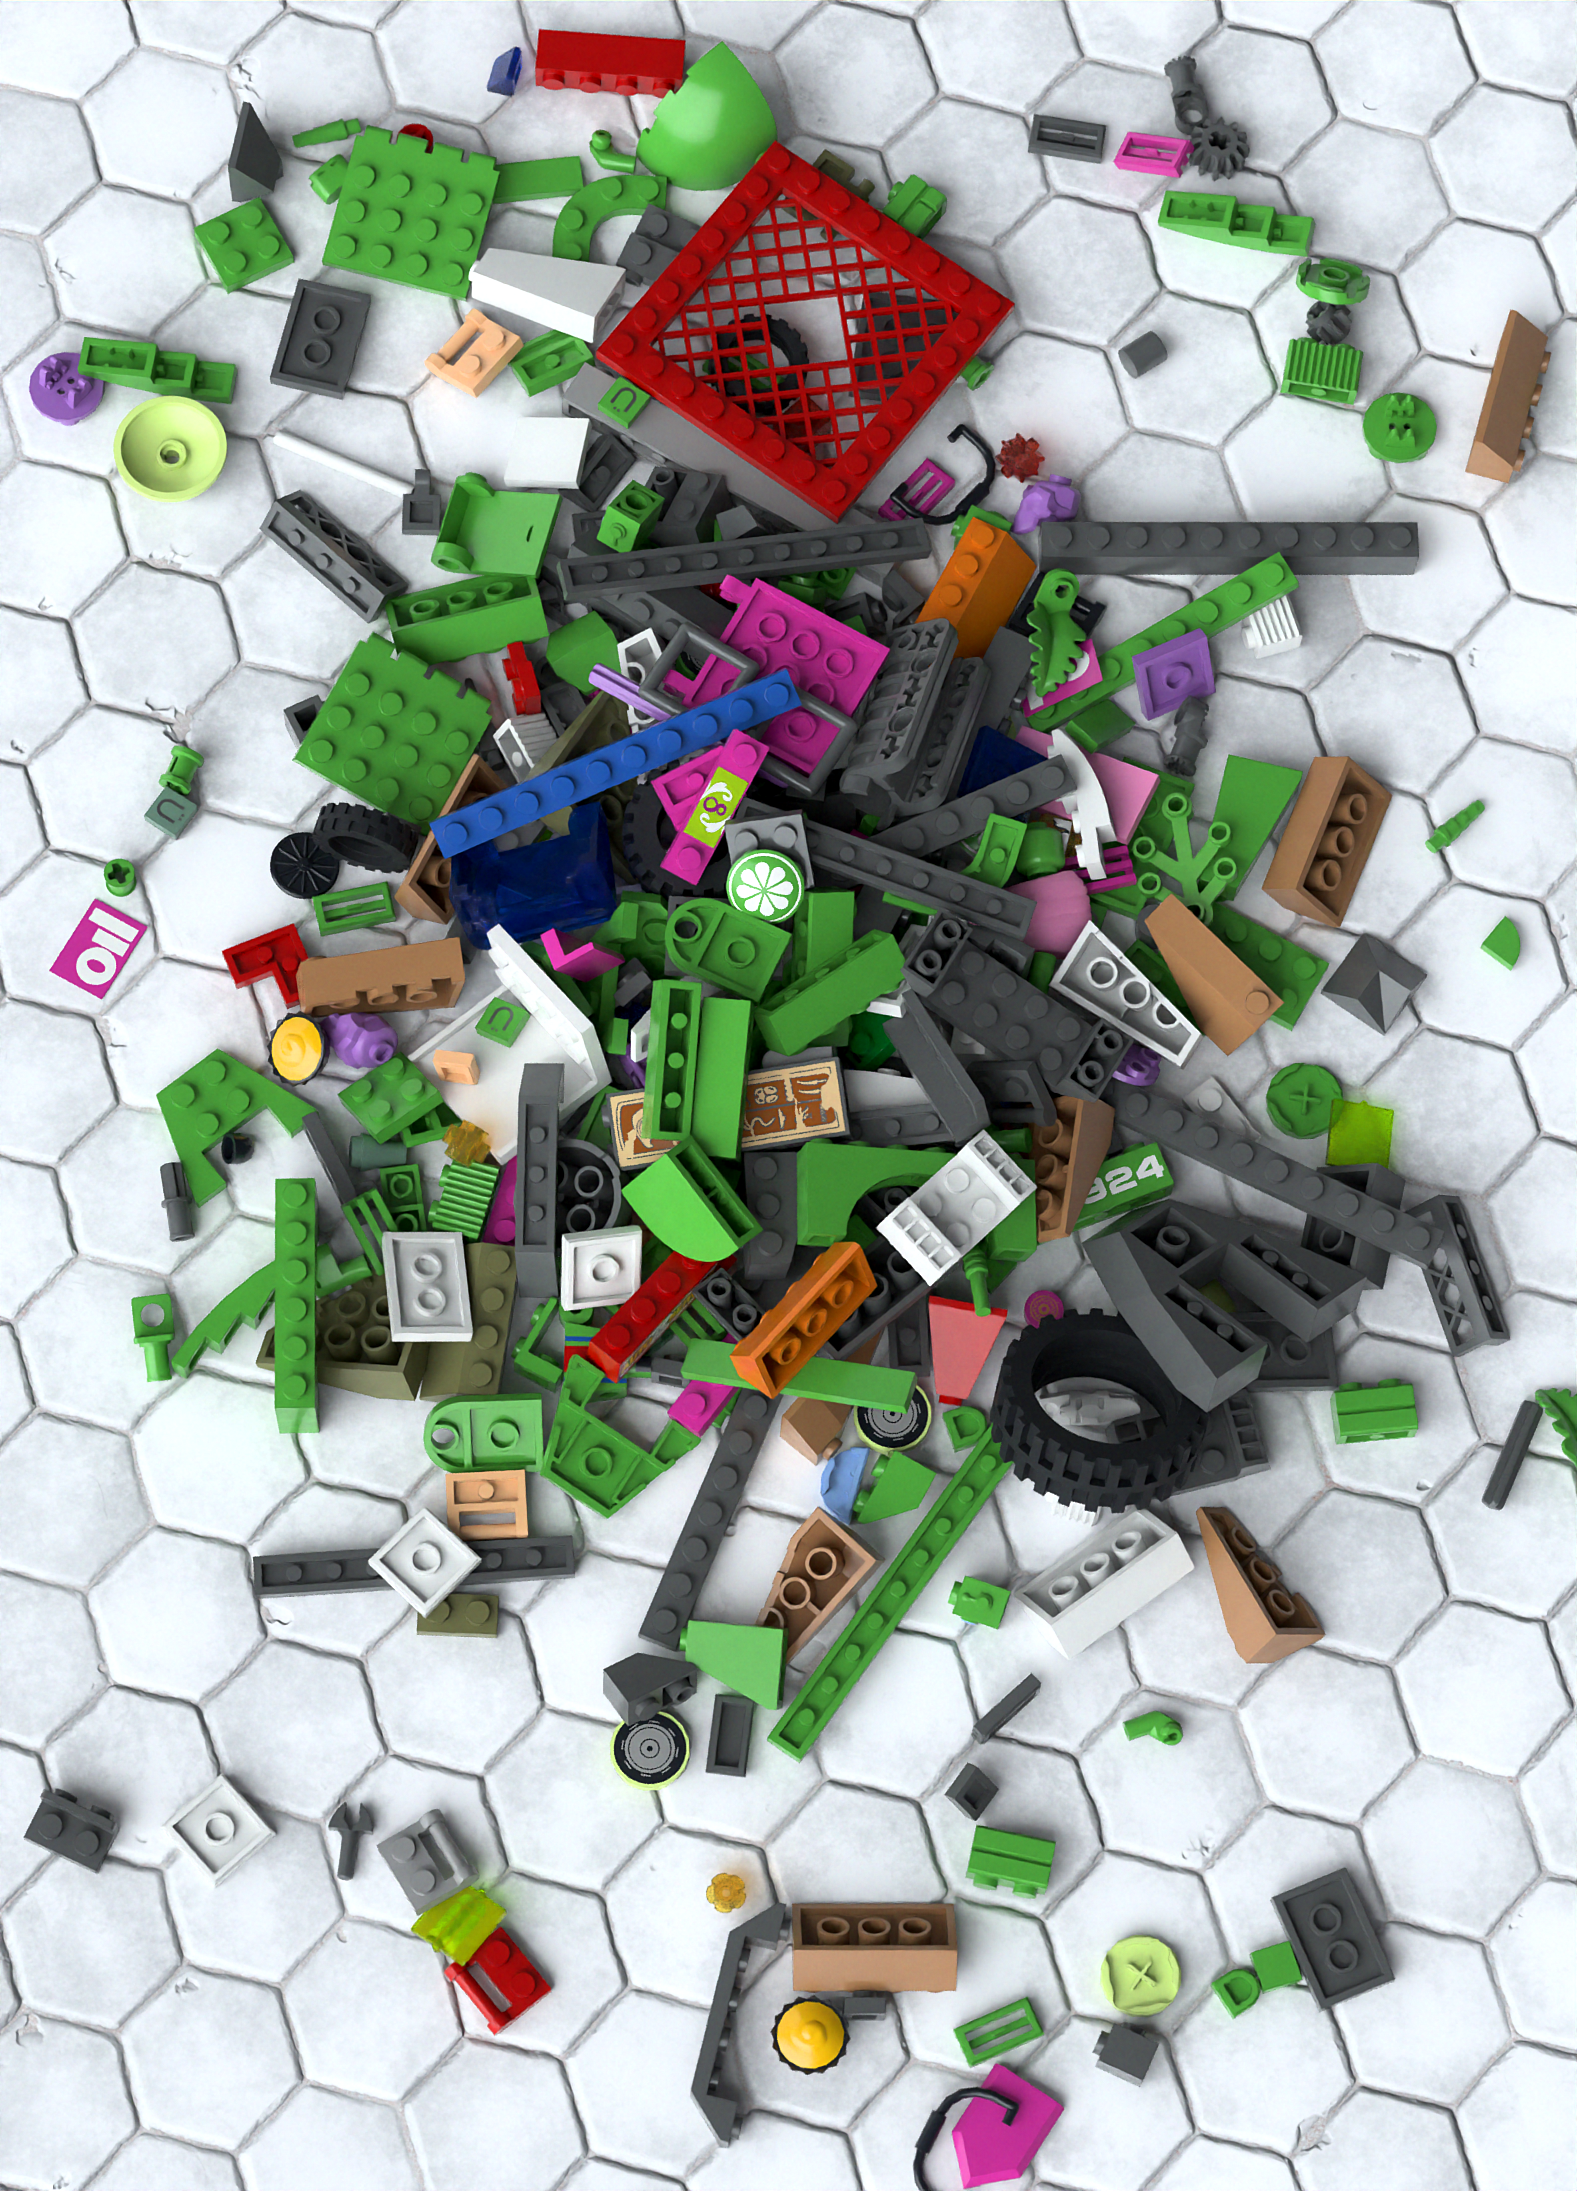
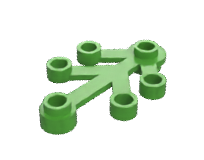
M1181 792L1171 793L1162 803V812L1165 819L1172 824L1178 862L1158 850L1154 841L1146 836L1136 839L1132 849L1139 861L1149 862L1181 883L1184 898L1165 888L1160 877L1153 872L1143 874L1139 878L1138 887L1145 897L1155 898L1161 903L1172 893L1189 910H1201L1197 918L1209 928L1214 920L1212 904L1226 885L1237 878L1238 868L1231 858H1220L1214 865L1215 876L1200 895L1197 881L1221 848L1231 843L1233 835L1226 823H1213L1208 829L1209 839L1195 858H1193L1188 822L1194 816V806L1186 794ZM1180 801L1183 803L1181 810L1176 812L1170 810L1174 802ZM1225 830L1227 834L1223 839L1217 840L1214 838L1216 831ZM1148 844L1151 846V851L1148 854L1142 855L1138 853L1142 845ZM1223 866H1232L1233 870L1229 875L1223 876L1219 874ZM1154 880L1157 882V886L1153 890L1144 889L1147 881Z

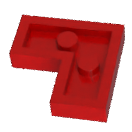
M522 641L507 644V658L502 659V665L507 682L511 681L513 689L511 696L516 715L523 714V716L541 713V694L531 660L527 661Z
M294 923L222 950V956L236 989L273 976L286 1008L289 1009L300 1005L296 974L300 962H304L308 959V956Z

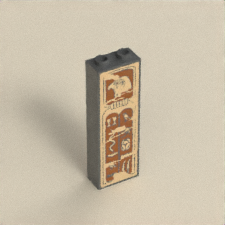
M839 1057L749 1071L741 1156H743V1153L771 1152L802 1147L807 1142L817 1138H825L832 1141L854 1138L843 1061ZM645 1088L606 1094L607 1104L601 1105L603 1124L605 1128H611L613 1142L607 1144V1152L615 1158V1162L621 1171L628 1172V1174L645 1171L660 1157L680 1143L677 1141L641 1139Z

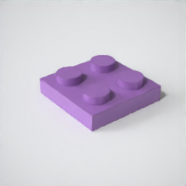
M1201 628L1132 656L1141 712L1148 721L1178 709L1189 695L1201 699L1216 692L1207 636Z

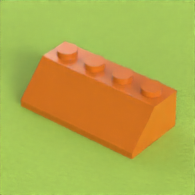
M972 517L915 624L938 618H946L956 628L959 642L950 665L953 659L963 657L964 659L980 657L983 659L999 627H1006L1034 575L1037 565L1006 531Z
M834 1242L826 1252L821 1253L815 1259L809 1271L799 1281L794 1282L789 1287L784 1298L773 1309L768 1310L763 1315L758 1326L747 1337L741 1339L736 1344L730 1359L738 1376L771 1399H774L874 1291L877 1283L859 1244L856 1242Z

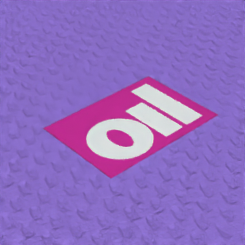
M1092 638L1078 644L1084 654L1082 658L1069 657V660L1076 666V671L1074 673L1064 671L1067 682L1065 684L1055 683L1057 686L1056 692H1048L1044 697L1040 698L1036 695V687L1032 685L1033 680H1028L1024 688L1028 693L1022 706L1025 718L1103 681Z
M94 899L49 971L102 1000L148 927L105 903Z

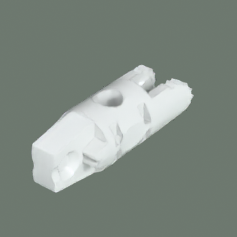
M1068 1390L1039 1395L1038 1401L1055 1422L1064 1425H1109L1114 1420L1139 1414L1142 1411L1138 1399L1132 1393H1109V1390Z

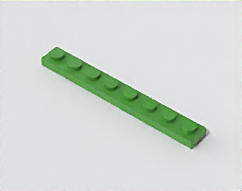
M1280 552L1275 553L1097 657L1103 681L1026 717V721L1031 729L1045 734L1051 732L1135 683L1132 656L1198 628H1201L1207 636V640L1298 588V580ZM1021 707L1020 711L1025 717L1023 707Z

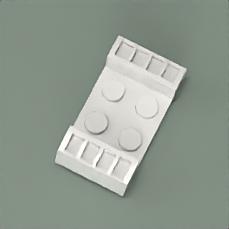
M983 1129L923 1186L892 1211L876 1229L886 1237L889 1243L899 1251L902 1257L931 1286L1038 1187Z

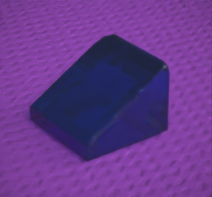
M514 47L496 58L487 84L489 92L509 97L514 95L522 69L521 48Z

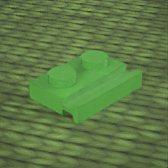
M556 329L524 343L522 349L508 363V366H511L514 375L529 397L576 376L585 362L596 367L594 356L582 339Z

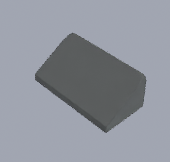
M611 433L601 435L586 453L579 489L559 488L557 491L587 512L597 511L637 458Z

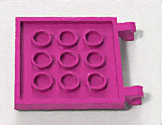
M727 574L720 586L722 590L720 596L732 603H739L740 606L719 640L759 664L760 671L754 681L786 668L793 684L853 718L888 659L890 648L758 578L755 579L750 587ZM711 653L694 682L679 672L670 669L662 681L665 684L663 690L672 696L683 698L681 704L691 709L727 693L741 670ZM798 706L777 715L759 742L770 747L767 754L793 767L795 771L809 778L840 729L802 706Z

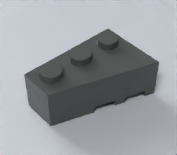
M798 1152L743 1153L738 1169L742 1171L740 1200L763 1228L762 1232L743 1245L745 1280H781L786 1277L797 1242Z

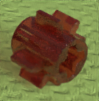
M1016 433L1014 439L1001 441L1003 445L1001 454L996 455L995 459L1001 465H1004L1000 472L1007 479L1014 474L1016 479L1023 483L1026 477L1039 474L1037 471L1039 462L1044 461L1045 457L1036 451L1040 444L1033 437L1026 442L1020 433Z

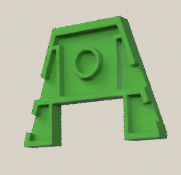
M621 903L588 943L594 942L620 953V945L622 943L636 939L639 904ZM619 965L586 983L573 978V980H576L575 984L594 1011L587 1019L594 1025L601 1049L611 1054L626 1055L629 1020L614 1018L616 999L613 994L617 990Z
M220 1049L213 1051L156 1094L180 1163L183 1165L184 1174L194 1202L198 1208L227 1187L223 1178L204 1157L206 1153L222 1142L226 1133H234L265 1109L269 1110L291 1138L303 1130L302 1117L316 1111L319 1117V1112L314 1107Z
M573 1354L567 1367L540 1476L604 1519H608L644 1490L646 1485L657 1476L671 1468L679 1458L699 1445L702 1439L674 1420H669L650 1451L646 1452L584 1410L605 1373L579 1355Z

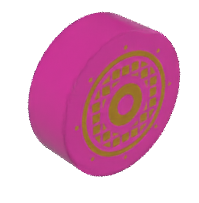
M1041 1290L1031 1294L1026 1300L1024 1307L1026 1323L1038 1329L1042 1317L1052 1314L1055 1319L1062 1318L1064 1312L1063 1303L1055 1293Z

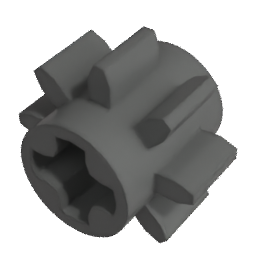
M1317 301L1307 312L1308 320L1305 323L1309 328L1306 332L1318 343L1323 340L1326 345L1337 344L1345 339L1350 332L1352 320L1348 315L1351 311L1346 305Z

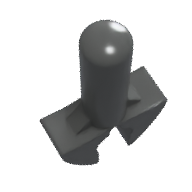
M344 1802L337 1809L328 1825L329 1831H338L342 1837L337 1877L344 1881L353 1879L358 1838L363 1834L373 1835L371 1819L362 1803L359 1810L360 1819L353 1825L352 1830H349V1826L344 1820L347 1812V1802Z

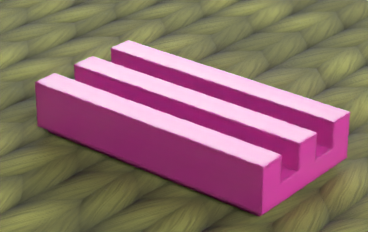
M1128 132L1113 162L1118 169L1180 178L1183 173L1180 167L1181 165H1187L1189 159L1186 155L1187 153L1192 154L1195 147L1190 140ZM1131 145H1133V146H1140V147H1147V148H1145V150H1144V149H1137V148H1130V147H1131ZM1157 149L1175 151L1176 154L1159 152Z
M928 458L904 482L908 485L909 489L901 496L904 498L930 471L933 476L908 501L915 508L941 480L943 482L942 485L918 509L926 515L955 487L956 482ZM890 497L878 509V515L883 519L886 517L889 522L903 520L908 514L902 509L897 513L892 511L896 504L890 500Z
M1127 845L1103 850L1104 862L1121 860L1106 864V874L1124 871L1125 875L1083 884L1087 888V895L1136 885L1137 879L1132 870L1133 865L1131 859H1129ZM1077 856L1066 858L1065 866L1057 873L1080 868ZM1087 869L1074 871L1078 878L1082 880L1091 879Z

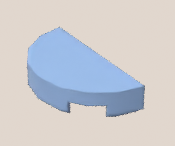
M852 1447L850 1450L839 1453L828 1461L821 1476L820 1493L825 1507L836 1519L848 1525L853 1513L852 1506L857 1498L870 1448Z

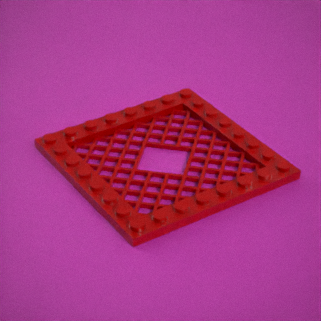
M774 141L596 350V358L838 524L1014 311L1015 303L786 147ZM782 194L789 198L777 200ZM795 207L797 222L777 224L775 209ZM801 207L818 219L803 221ZM769 210L771 225L755 226ZM825 227L827 242L807 244L805 229ZM831 227L849 240L833 241ZM799 230L801 245L781 247L779 232ZM773 233L775 248L755 250L753 235ZM747 236L749 251L733 252ZM855 247L857 263L837 265L835 249ZM861 248L879 260L863 262ZM829 250L831 265L811 268L809 252ZM803 253L805 268L785 270L783 255ZM777 256L779 271L759 273L757 258ZM751 259L753 274L733 276L731 261ZM725 262L727 277L710 279ZM885 268L887 283L867 285L865 270ZM891 268L909 281L893 282ZM859 271L861 286L841 288L839 273ZM833 273L835 289L815 291L813 276ZM807 276L809 292L789 294L787 278ZM781 279L783 295L763 297L761 281ZM755 282L757 298L737 300L734 284ZM728 285L731 301L711 303L708 287ZM915 288L917 304L897 306L895 290ZM703 289L705 303L688 305L698 292ZM921 289L939 301L923 303ZM889 291L891 306L871 309L869 293ZM863 294L865 309L845 312L843 296ZM837 297L847 359L775 368L765 305ZM759 307L761 321L740 322L738 308ZM945 309L947 324L927 326L925 311ZM951 309L959 314L954 321ZM733 310L735 324L714 326L712 311ZM706 312L708 327L688 329L686 314ZM919 312L921 327L901 329L899 314ZM893 314L895 330L875 332L873 317ZM680 315L682 330L665 332ZM867 317L869 333L849 335L847 320ZM762 329L765 345L745 347L742 331ZM736 332L739 348L718 350L716 334ZM943 333L931 347L929 334ZM710 335L712 351L692 353L690 337ZM923 335L925 351L906 353L903 337ZM684 338L686 354L666 356L663 340ZM897 338L899 354L879 356L877 340ZM657 341H658L659 351H657L656 349L653 348L654 344H655ZM871 341L873 357L853 359L851 343ZM766 353L768 368L748 371L746 355ZM740 356L742 371L722 374L720 358ZM714 359L716 374L696 376L694 361ZM921 359L909 374L907 361ZM688 362L689 372L676 363ZM901 362L903 377L883 379L881 364ZM875 364L877 380L857 382L855 367ZM849 368L851 383L831 385L829 370ZM822 370L825 386L805 388L802 373ZM796 373L799 389L779 391L776 376ZM770 376L772 392L752 394L750 379ZM744 379L746 395L726 397L724 381ZM718 382L719 393L709 387L707 383ZM899 386L887 400L885 387ZM879 388L881 404L861 406L859 390ZM853 391L855 407L835 409L833 393ZM826 394L829 410L809 412L806 396ZM800 397L803 413L782 415L780 399ZM774 400L776 416L756 418L754 402ZM748 403L749 413L736 404ZM877 413L865 427L863 414ZM857 415L859 431L839 433L837 417ZM830 418L833 434L813 436L810 420ZM804 421L807 437L786 439L784 423ZM778 424L779 434L766 425ZM855 439L843 454L841 441ZM834 442L837 458L817 460L814 444ZM808 445L810 455L796 446Z

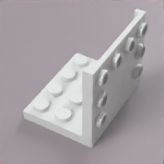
M498 924L487 932L492 947L488 950V953L498 966L495 972L503 985L407 1056V1058L439 1090L446 1105L497 1161L504 1165L517 1155L518 1096L525 1063H564V1103H560L559 1122L610 1084L612 1078L594 1025ZM494 997L527 1010L530 1016L511 1048L477 1034L475 1026ZM435 1050L474 1054L480 1070L478 1083L471 1085L441 1081L433 1063Z

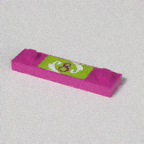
M737 729L732 730L660 865L661 868L692 885H697L725 832V821L731 820L770 747Z

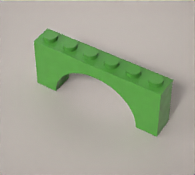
M812 1139L797 1153V1245L831 1247L834 1242H841L846 1237L849 1216L858 1200L873 1191L890 1186L907 1185L921 1187L957 1154L946 1153L945 1149L938 1147L915 1151L909 1150L908 1146L901 1144L878 1148L871 1147L870 1143L863 1141L840 1145L833 1144V1141L830 1139ZM1008 1153L1007 1155L1035 1184V1160L1022 1159V1156L1019 1154ZM1035 1191L983 1238L987 1250V1259L1025 1262L1037 1250Z
M315 1178L275 1179V1413L280 1434L319 1433V1388L316 1344L317 1246L319 1244V1201Z

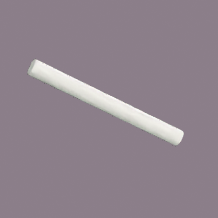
M278 430L273 440L275 445L403 498V494H414L415 487L281 430Z

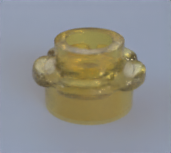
M721 1873L712 1878L711 1886H708L706 1889V1897L710 1904H714L715 1910L721 1913H730L732 1909H739L744 1904L746 1894L743 1891L745 1884L741 1878L727 1873ZM724 1890L730 1891L728 1897L723 1896L722 1892Z

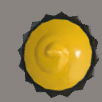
M301 1011L296 1014L288 1013L285 1019L277 1021L276 1028L270 1032L271 1041L267 1045L270 1053L268 1062L273 1066V1074L279 1076L282 1083H290L292 1087L299 1084L306 1085L310 1079L315 1078L321 1073L328 1063L330 1041L327 1033L311 1014L306 1015Z
M815 1995L807 1999L797 1997L793 2003L784 2004L782 2012L775 2016V2025L770 2031L774 2039L772 2048L778 2053L779 2061L786 2063L792 2071H801L806 2075L814 2072L823 2074L828 2068L837 2066L839 2059L847 2054L846 2045L851 2039L847 2032L849 2023L843 2018L842 2009L834 2007L829 1999L820 2000Z

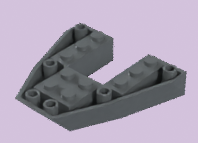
M1167 1199L1131 1210L1081 1243L1117 1310L1175 1388L1206 1412H1209L1258 1378L1268 1344L1197 1290L1219 1276L1308 1343L1357 1309L1367 1278L1365 1274L1255 1226L1173 1199Z

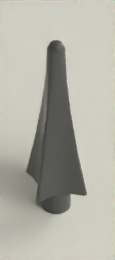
M466 678L464 682L466 690L469 687L477 692L473 680ZM490 720L478 743L481 758L485 762H489L490 768L493 771L503 769L506 764L503 759L504 756L493 737L497 729L492 720Z

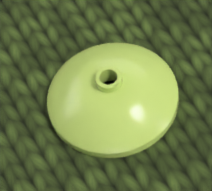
M181 396L153 398L131 410L119 425L114 439L115 463L122 479L138 494L159 502L188 500L210 488L222 473L227 458L226 435L218 418L203 404ZM171 456L179 458L173 464L166 462V459Z

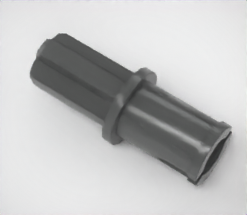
M180 1162L166 1163L160 1167L165 1199L161 1202L162 1208H166L170 1231L169 1238L172 1242L190 1240L195 1237L189 1209L192 1197L187 1196L183 1165Z

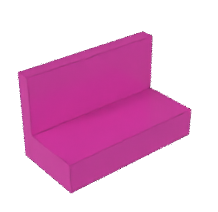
M554 928L540 935L554 970L585 983L625 962L623 955L594 942L586 944L585 941Z

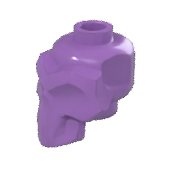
M1050 474L1049 481L1041 480L1036 482L1035 485H1028L1023 491V499L1014 517L1011 532L1020 535L1034 531L1036 526L1040 527L1041 522H1066L1074 520L1077 516L1081 493L1076 488L1070 487L1072 479Z
M351 1012L340 1016L334 1013L320 1022L321 1027L327 1033L330 1047L335 1050L337 1057L343 1060L347 1066L356 1069L379 1067L387 1062L397 1049V1033L380 1015Z

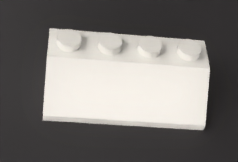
M1134 1506L1023 1586L1013 1596L1047 1642L1070 1660L1077 1654L1084 1652L1089 1645L1108 1631L1117 1628L1123 1620L1134 1612L1147 1606L1152 1599L1171 1585L1181 1581L1186 1574L1195 1569V1566L1176 1531L1147 1509L1137 1510Z

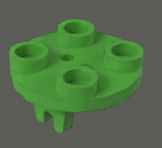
M1401 392L1385 394L1373 401L1365 412L1362 425L1364 440L1369 446L1370 454L1377 459H1384L1385 461L1395 463L1413 462L1425 458L1428 450L1434 444L1437 430L1434 413L1428 405L1414 395Z

